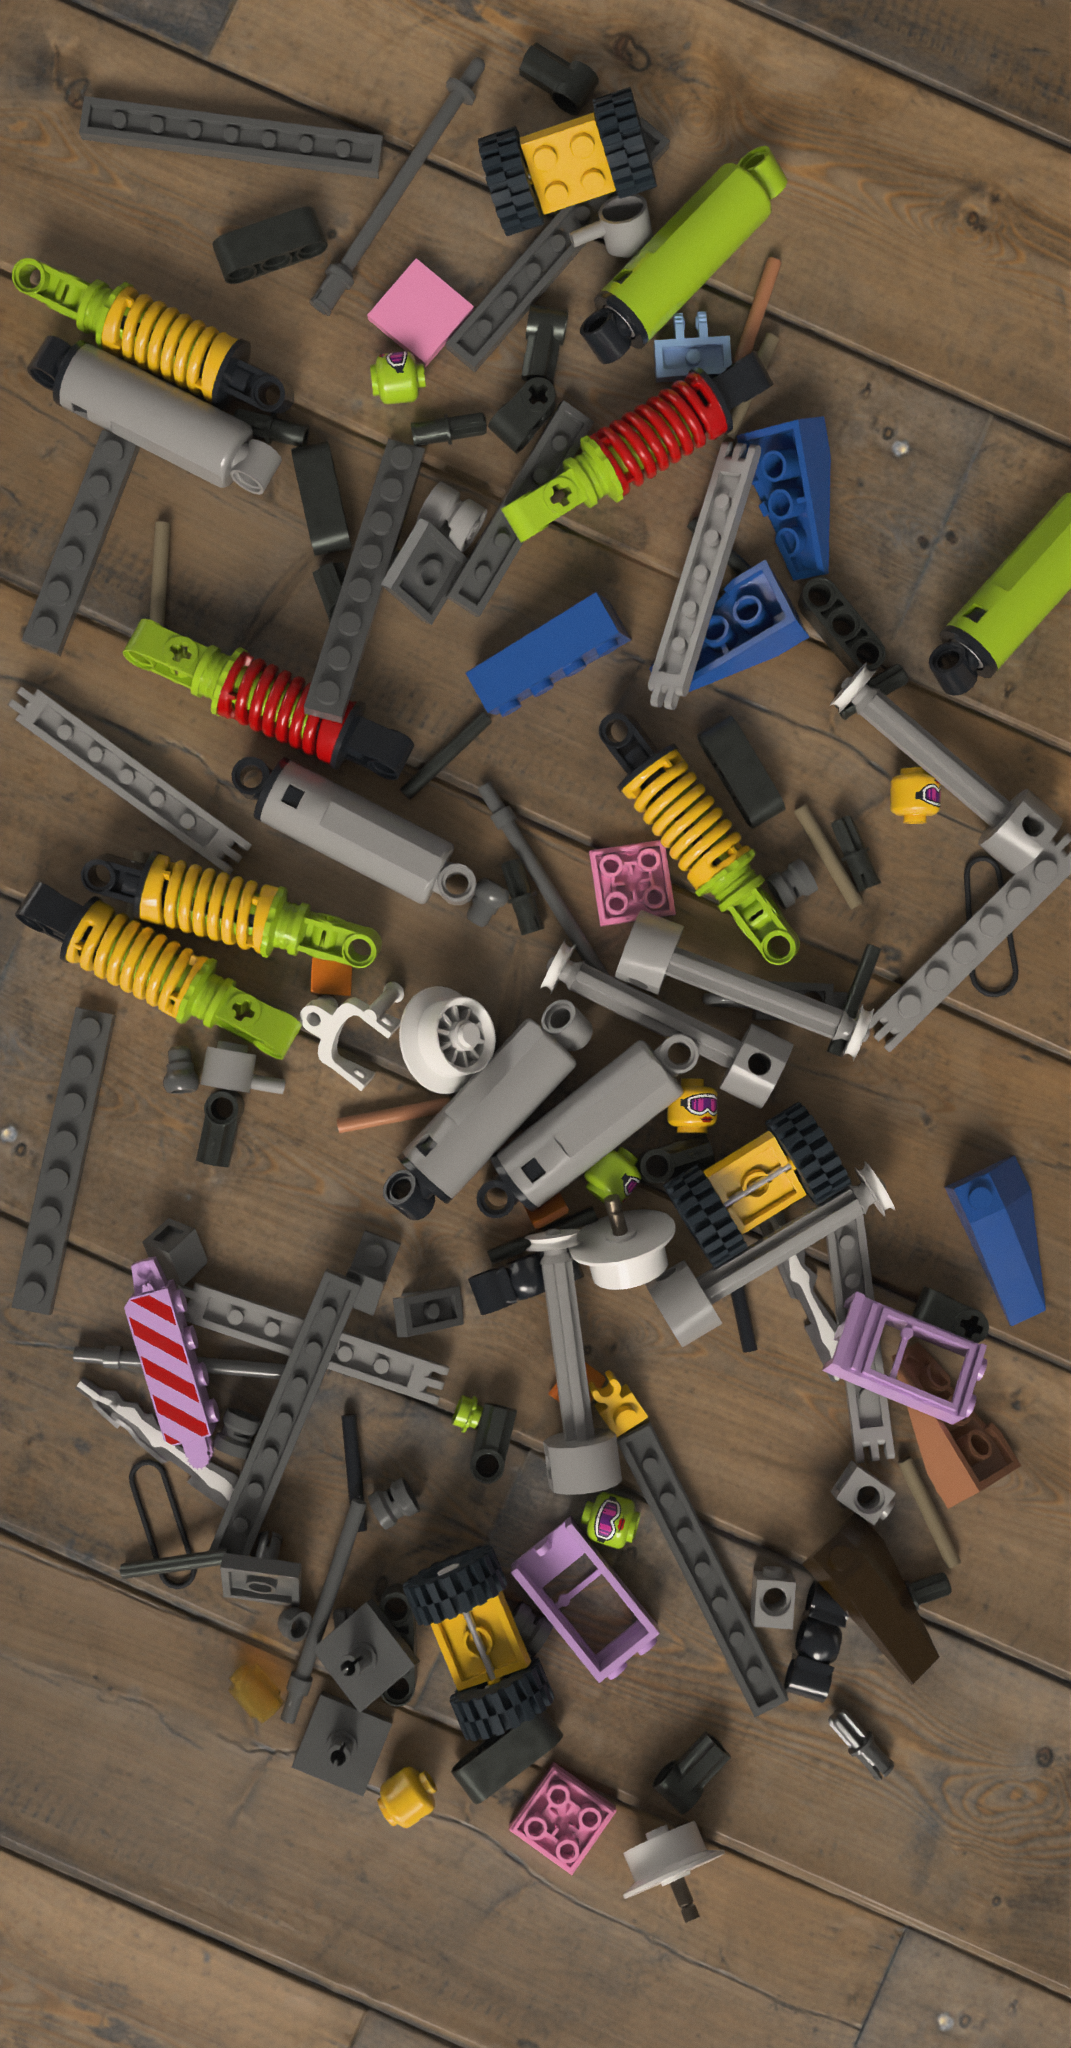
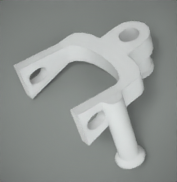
M389 982L384 986L383 993L371 1005L356 997H351L339 1007L337 1001L332 996L322 995L310 1001L300 1012L299 1017L302 1026L321 1039L318 1046V1056L321 1062L331 1067L360 1091L369 1084L376 1073L339 1055L337 1044L342 1027L349 1017L356 1015L389 1039L400 1027L401 1020L385 1012L394 1003L402 1001L404 990L398 983Z

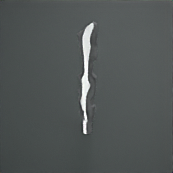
M778 1212L759 1224L763 1237L786 1224L784 1213ZM802 1250L777 1265L790 1298L800 1301L811 1323L805 1325L804 1328L824 1366V1363L833 1358L838 1341L834 1340L837 1323L813 1292L818 1276L804 1264L805 1250ZM827 1373L832 1382L839 1381L840 1378Z
M86 1377L80 1380L75 1389L90 1399L93 1408L118 1429L121 1425L128 1430L135 1442L159 1462L171 1461L192 1476L187 1481L188 1484L226 1510L238 1482L237 1474L211 1461L202 1469L198 1468L197 1470V1468H193L187 1462L188 1458L182 1447L178 1445L173 1446L164 1441L160 1426L153 1413H145L138 1402L125 1401L118 1390H103Z

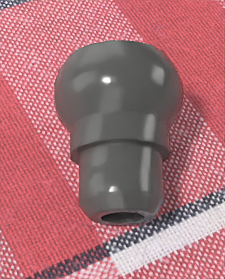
M486 877L480 879L476 884L475 896L471 901L473 904L467 912V919L480 927L488 925L492 915H495L499 908L507 904L510 897L509 890Z
M187 1046L171 1047L168 1051L169 1064L166 1065L167 1073L163 1078L164 1089L169 1094L196 1092L200 1079L195 1072L194 1063H192L191 1050Z

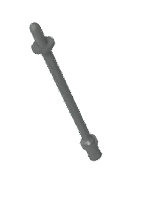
M480 57L474 58L459 80L456 78L448 79L446 88L450 95L341 262L330 264L325 270L327 276L314 296L309 300V303L320 313L330 316L332 309L344 291L351 289L354 284L353 270L462 103L473 105L476 96L471 89L485 68V62Z

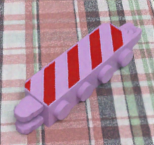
M156 1256L136 1261L131 1265L135 1292L129 1298L124 1309L163 1439L173 1446L182 1444L185 1455L188 1458L187 1462L198 1470V1468L206 1467L214 1454L212 1434L217 1425L216 1422L220 1421L219 1409L215 1399H209L205 1385L209 1384V1376L204 1362L198 1363L195 1349L198 1348V1339L192 1325L187 1326L184 1312L187 1311L184 1292L182 1289H176L174 1279L167 1281Z

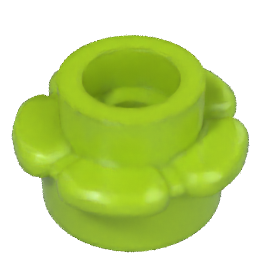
M462 1395L456 1406L452 1425L460 1427L462 1433H465L469 1427L475 1429L480 1420L483 1407L477 1405L478 1398L476 1396L469 1398Z

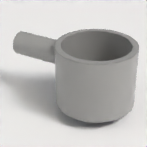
M637 194L622 199L619 196H615L607 200L598 211L599 221L569 232L574 248L603 236L607 252L613 256L623 258L634 257L654 236L647 201L644 197Z
M218 1041L217 1048L207 1046L200 1084L250 1093V1089L283 1094L285 1079L253 1074L257 1055L248 1054L247 1045Z

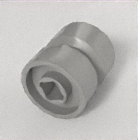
M441 481L433 488L425 500L416 523L419 518L431 522L460 552H464L477 536L488 511L470 498L462 501L459 491Z

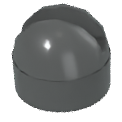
M290 1607L279 1615L278 1629L284 1637L293 1642H299L308 1635L312 1618L304 1610Z

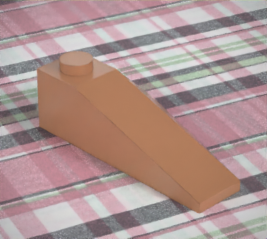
M919 1342L906 1348L897 1373L898 1380L951 1402L955 1390L950 1386V1376ZM894 1354L893 1356H891V1357H892V1360H893V1363H894L896 1354ZM907 1406L927 1475L948 1509L979 1493L1021 1467L1020 1462L1001 1431L992 1422L986 1425L974 1411H972L969 1417H965L952 1425Z

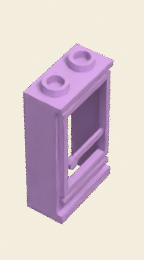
M857 1291L845 1300L843 1307L849 1310L845 1322L839 1325L836 1330L834 1340L838 1341L833 1358L824 1363L822 1371L952 1425L971 1415L976 1403V1395L972 1394L976 1380H981L987 1367V1359L983 1358L987 1345L975 1343L883 1305ZM885 1324L900 1330L902 1337L890 1376L870 1369ZM915 1336L965 1357L951 1402L896 1380L908 1339Z
M571 1516L511 1564V1574L598 1683L606 1677L610 1680L616 1678L627 1667L626 1661L637 1652L639 1655L645 1654L657 1643L656 1636L660 1632L656 1621L652 1619ZM586 1553L598 1569L569 1593L561 1594L558 1601L554 1603L543 1587ZM602 1574L638 1620L595 1654L559 1608L569 1605L570 1599Z

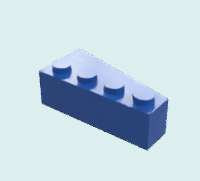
M595 592L466 672V675L487 713L493 715L501 714L504 717L518 710L522 706L521 701L532 695L538 697L554 687V683L577 674L588 664L610 654L632 639L611 602Z

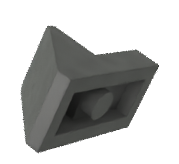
M368 1230L364 1231L351 1267L346 1273L347 1277L363 1283L353 1308L374 1315L401 1243Z
M460 1286L406 1292L401 1297L393 1298L397 1337H410L464 1324Z

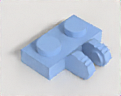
M705 311L697 312L695 317L697 338H685V319L683 313H676L673 316L674 339L654 340L656 383L684 381L689 371L694 367L703 369L711 379L723 373L727 367L732 365L730 336L708 337L707 314Z

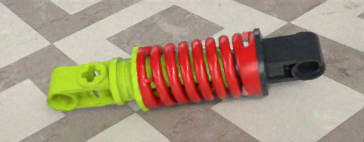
M756 350L727 367L726 371L713 379L700 367H694L689 371L684 381H675L671 389H663L659 392L658 396H651L645 404L637 405L633 412H626L622 415L621 419L611 421L608 427H602L594 434L582 437L580 439L582 453L576 456L575 459L569 457L562 462L563 473L536 490L527 492L501 510L520 543H522L581 503H584L588 508H592L598 504V499H601L603 495H608L618 503L624 499V496L629 494V483L632 482L633 485L640 487L644 483V476L648 479H653L657 475V469L665 471L668 469L670 462L677 464L680 462L682 455H691L694 447H704L706 438L715 440L721 435L730 433L733 430V421L729 410L742 402H747L773 386L774 383ZM554 490H562L565 497L561 499V503L553 504L550 497L554 495Z
M141 619L123 650V656L133 665L143 670L152 671L174 683L191 689V694L201 698L204 695V697L210 698L212 700V714L227 719H235L240 725H249L253 731H263L265 736L269 738L276 737L278 742L282 744L289 743L295 750L303 749L304 753L309 756L316 754L320 761L329 764L335 770H338L345 759L373 771L380 777L388 780H397L415 746L414 742L407 735L364 718L366 703L360 700L358 702L349 700L342 723L304 714V705L311 682L306 685L305 678L302 676H296L292 680V673L290 671L282 670L279 673L277 665L269 664L267 666L266 661L262 658H256L253 661L254 657L241 647L237 648L231 656H228L225 653H221V648L214 645L206 647L188 637L166 629L153 620Z

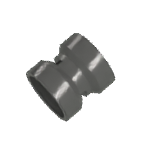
M800 858L789 863L787 870L782 873L774 872L765 878L771 893L784 910L794 905L796 899L800 896L808 897L818 891L813 875Z
M228 1407L222 1419L224 1427L222 1431L216 1434L212 1445L225 1454L247 1459L252 1448L251 1439L253 1435L258 1433L263 1421L246 1411Z
M403 1477L393 1481L389 1489L385 1491L377 1490L368 1495L370 1506L385 1530L395 1526L399 1518L403 1516L411 1517L420 1512L418 1501Z
M521 1601L511 1614L527 1652L535 1656L546 1642L553 1629V1625L545 1616L536 1617L532 1613V1608Z

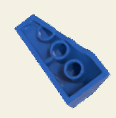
M824 416L797 419L737 435L738 443L747 445V452L751 444L760 445L761 455L752 485H754L762 502L759 508L763 516L769 517L776 532L775 542L793 581L829 574L831 454Z
M766 559L732 579L723 589L725 593L714 606L689 692L775 658L810 637L794 605ZM653 665L649 668L650 672H652Z
M1015 1155L946 1186L945 1190L1009 1325L1014 1326L1045 1311L1046 1305L1032 1192Z

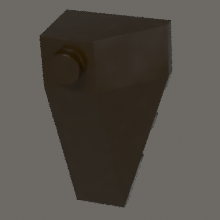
M855 1512L802 1564L904 1678L913 1685L940 1656L884 1540L863 1517Z

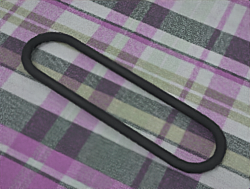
M150 1459L141 1460L131 1469L129 1484L153 1558L157 1559L159 1555L134 1478L137 1470L145 1465L154 1466L160 1472L186 1554H191L192 1550L166 1471L157 1461ZM192 1569L189 1578L183 1583L176 1584L167 1579L165 1573L159 1574V1577L169 1588L184 1589L195 1579L197 1569Z

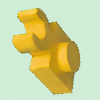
M608 1370L605 1372L609 1380L606 1387L596 1388L595 1384L591 1381L588 1383V1388L593 1398L598 1402L594 1405L598 1413L618 1438L648 1418V1415L628 1385L625 1384L621 1387L614 1373Z

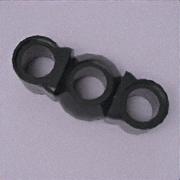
M544 1251L535 1252V1254L513 1260L505 1264V1266H498L469 1277L468 1281L480 1314L486 1315L518 1303L517 1300H525L545 1292L542 1264H539L544 1256ZM572 1260L574 1280L576 1281L584 1277V1273L580 1263Z
M815 1579L810 1586L803 1615L808 1617L802 1621L796 1637L795 1649L798 1654L792 1653V1659L785 1676L784 1690L823 1703L829 1693L835 1668L829 1664L836 1660L842 1643V1631L839 1627H846L849 1615Z

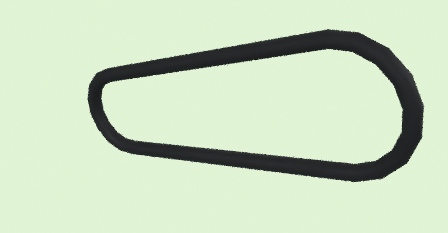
M989 856L974 857L965 867L966 921L972 917L970 870L975 863L980 861L990 863L996 871L998 888L1000 889L1004 885L1000 865ZM1012 932L1007 936L1013 975L1010 984L1006 988L997 992L988 991L977 982L975 969L969 974L972 985L978 992L987 997L1006 995L1014 988L1018 980L1019 970Z

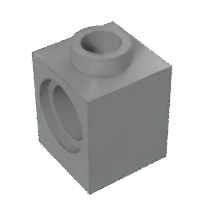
M853 1460L850 1461L830 1491L835 1499L873 1525L876 1524L879 1518L884 1520L895 1505L893 1497L896 1492L888 1484ZM864 1486H873L875 1488L874 1498L868 1503L858 1502V1491Z
M765 1566L763 1571H753L750 1619L754 1627L793 1629L796 1581L791 1573H786L785 1568ZM779 1588L783 1591V1595L777 1603L768 1604L763 1601L767 1590Z

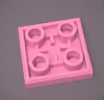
M416 258L367 316L371 323L405 351L411 352L420 364L423 363L426 368L446 345V342L474 311V306Z
M660 840L589 851L600 927L635 922L641 910L661 918L676 915L666 848L663 847Z
M553 1762L509 1824V1830L573 1875L617 1812L615 1805Z

